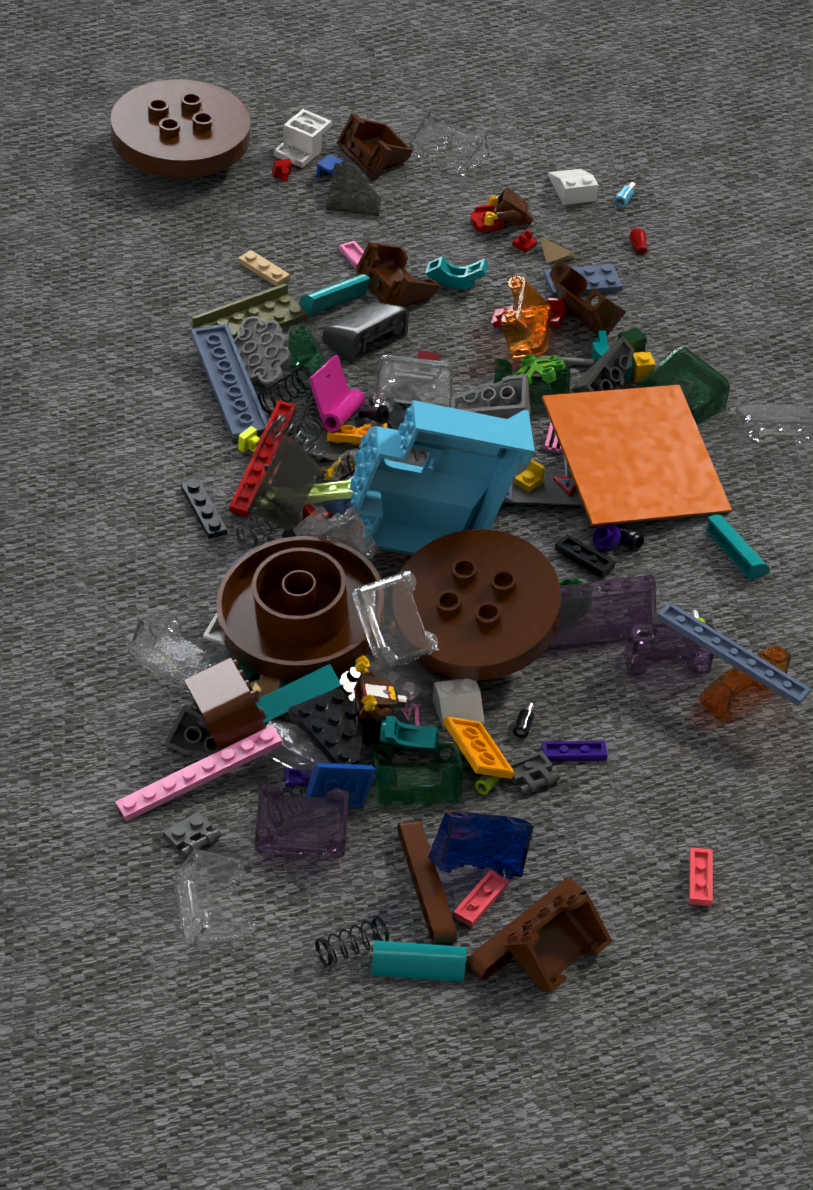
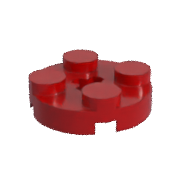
M492 205L477 206L470 216V222L478 232L501 231L505 225V220L498 221V219H494L493 225H485V214L487 212L494 213L495 211Z

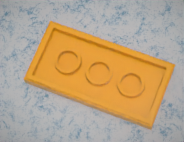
M445 717L442 723L475 773L512 779L515 772L481 722Z

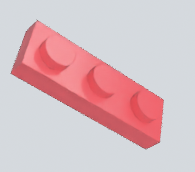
M691 847L689 852V904L712 906L713 850Z
M490 870L453 911V918L472 928L508 887L509 880Z

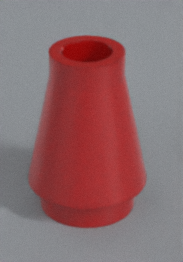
M641 228L633 229L630 232L629 240L638 254H645L647 252L646 232Z

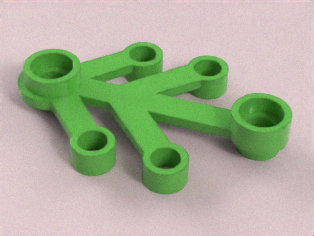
M528 354L520 359L521 368L514 375H525V372L528 370L526 373L528 385L532 384L531 377L535 372L541 376L542 381L551 383L556 380L555 371L563 370L566 366L564 360H558L556 355L537 359L534 354Z

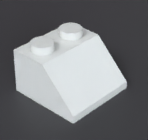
M465 678L463 680L456 679L434 683L432 700L443 730H446V727L442 722L447 716L478 721L484 724L481 692L476 680Z

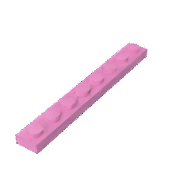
M270 726L116 801V806L125 821L131 820L282 746V739L274 727Z

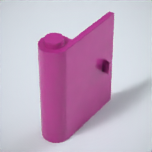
M334 355L309 378L322 424L328 431H337L365 403V396L360 390H348L338 355Z

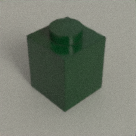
M638 327L618 333L617 341L624 336L634 348V353L645 352L647 337Z

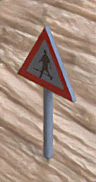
M564 457L565 476L553 477V479L570 496L576 485L573 477L569 476L568 464Z

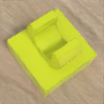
M251 426L238 436V450L243 453L249 449L255 452L256 444L260 441V438L257 437V429Z

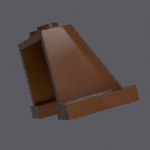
M352 113L337 141V144L374 180L379 178L384 168L406 162L413 152L386 123L361 119L357 114Z

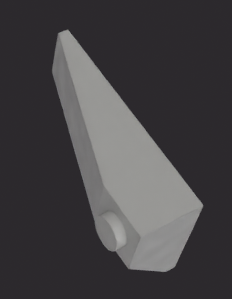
M527 374L506 376L497 383L485 384L486 387L481 389H472L452 397L451 408L508 419L523 410H529L530 417L531 399Z

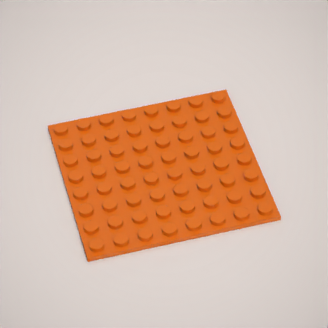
M680 385L542 396L544 406L591 526L732 511Z

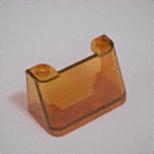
M509 277L508 287L512 291L517 309L508 310L502 315L501 326L510 357L542 354L548 348L553 318L552 307L524 277Z
M770 646L756 654L787 674L791 654L784 648ZM734 667L705 688L700 694L699 701L706 710L725 724L732 719V714L730 713L733 705L731 703L732 698L752 686H756L761 692L768 687Z

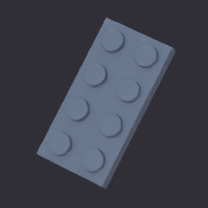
M613 264L571 267L588 281V287L583 294H590L594 288L600 293L622 291V284ZM551 269L544 270L543 275L552 297H558L550 277Z

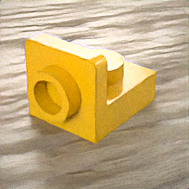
M531 459L527 470L514 478V484L527 492L532 491L544 483L545 467Z

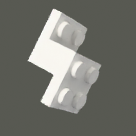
M302 109L284 124L283 143L274 149L273 156L282 160L290 159L292 164L303 168L321 152L322 134L331 128L332 121Z

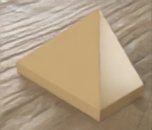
M543 237L541 238L546 262H557L559 259L561 261L576 259L577 256L571 251Z

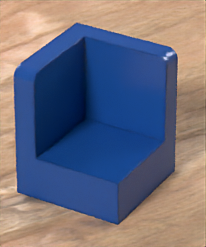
M332 155L326 156L317 163L316 177L320 178L328 172L339 178L343 173V161Z

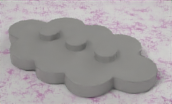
M258 316L248 317L242 322L240 327L241 334L235 337L234 342L251 383L260 381L263 386L271 387L272 384L278 383L283 378L282 369L291 363L292 354L287 348L288 340L282 334V328L278 322L274 320L263 322Z

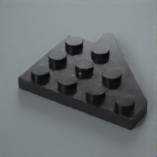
M336 688L289 708V716L332 764H358L365 719H359L356 700L352 702L340 688Z

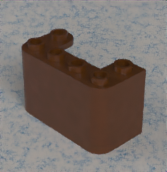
M229 657L184 679L197 710L200 711L219 750L266 728L263 721L266 719V715L262 707H257L256 703L259 702V699L236 659L232 660Z

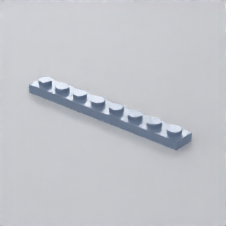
M671 602L658 613L657 620L795 705L799 706L810 694L811 688Z

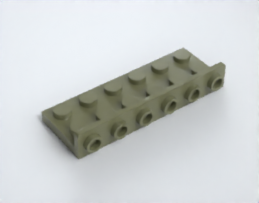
M285 283L193 316L191 329L228 324L232 337L235 339V337L241 334V324L248 317L258 316L263 322L274 320L283 328L307 319V313L288 294V285Z

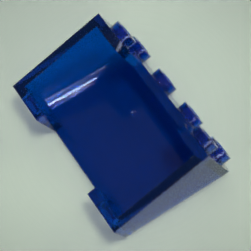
M446 810L427 857L431 860V863L435 864L443 872L450 873L452 870L457 869V867L472 865L473 868L480 870L490 867L501 873L500 876L506 879L522 877L534 826L527 820L516 817Z

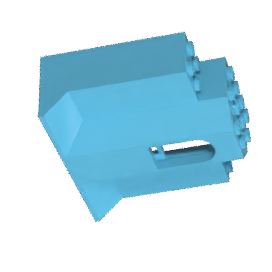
M413 400L410 408L406 409L404 423L400 424L398 430L379 426L369 427L367 434L362 437L360 450L356 451L354 477L350 483V490L353 491L351 504L354 505V513L362 515L361 524H364L362 537L365 538V546L414 555L426 544L450 533L472 529L490 530L519 466H528L535 452L529 410H523L508 419ZM411 449L429 452L423 467L385 459L406 462Z

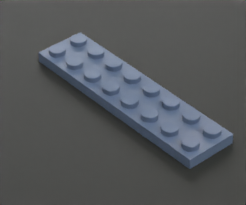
M228 324L191 329V337L232 440L238 439V436L251 426L257 429V436L262 435L268 422Z

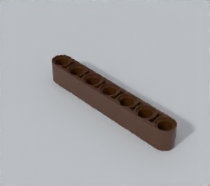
M417 820L398 823V837L432 945L456 943L457 933L422 822Z
M564 879L468 957L465 967L481 980H487L514 958L503 944L508 934L522 928L521 924L523 922L533 919L537 915V911L548 907L556 896L562 894L564 896L573 894L587 895V891L572 879Z

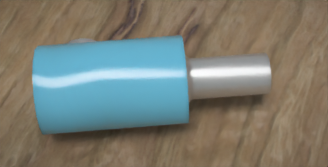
M631 182L629 186H624L614 200L617 206H626L634 195L635 183Z

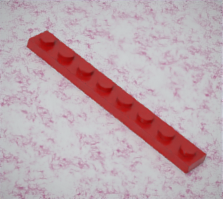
M278 400L231 501L229 512L248 517L266 478L264 466L270 464L271 460L275 458L287 429L275 439L272 436L277 427L270 434L266 432L281 414L285 416V420L275 436L291 423L297 405Z

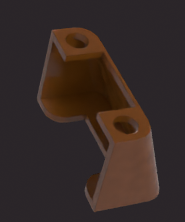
M560 259L551 269V280L559 299L565 300L567 310L597 336L598 331H606V336L609 335L626 311L604 297L595 288L585 300L581 299L580 297L588 287L587 279ZM598 296V297H599V302H598V304L595 305V306H592V305H591V300H592L594 297Z
M562 894L553 898L552 903L548 907L538 910L537 915L533 919L523 922L521 924L522 928L518 931L508 934L503 944L541 992H552L567 980L565 975L559 974L582 955L598 954L613 941L589 895L573 894L564 896Z

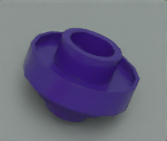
M613 523L601 525L593 535L594 546L601 552L613 550L621 539L620 529Z

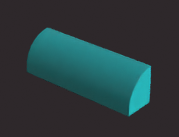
M360 274L306 294L300 298L298 304L310 316L366 294L371 278Z
M713 515L708 517L706 532L750 580L770 573L769 566L723 516Z
M329 664L259 698V702L256 705L258 708L262 707L266 715V719L263 721L266 724L288 713L290 707L340 688L342 685Z
M374 940L371 975L464 982L466 947Z

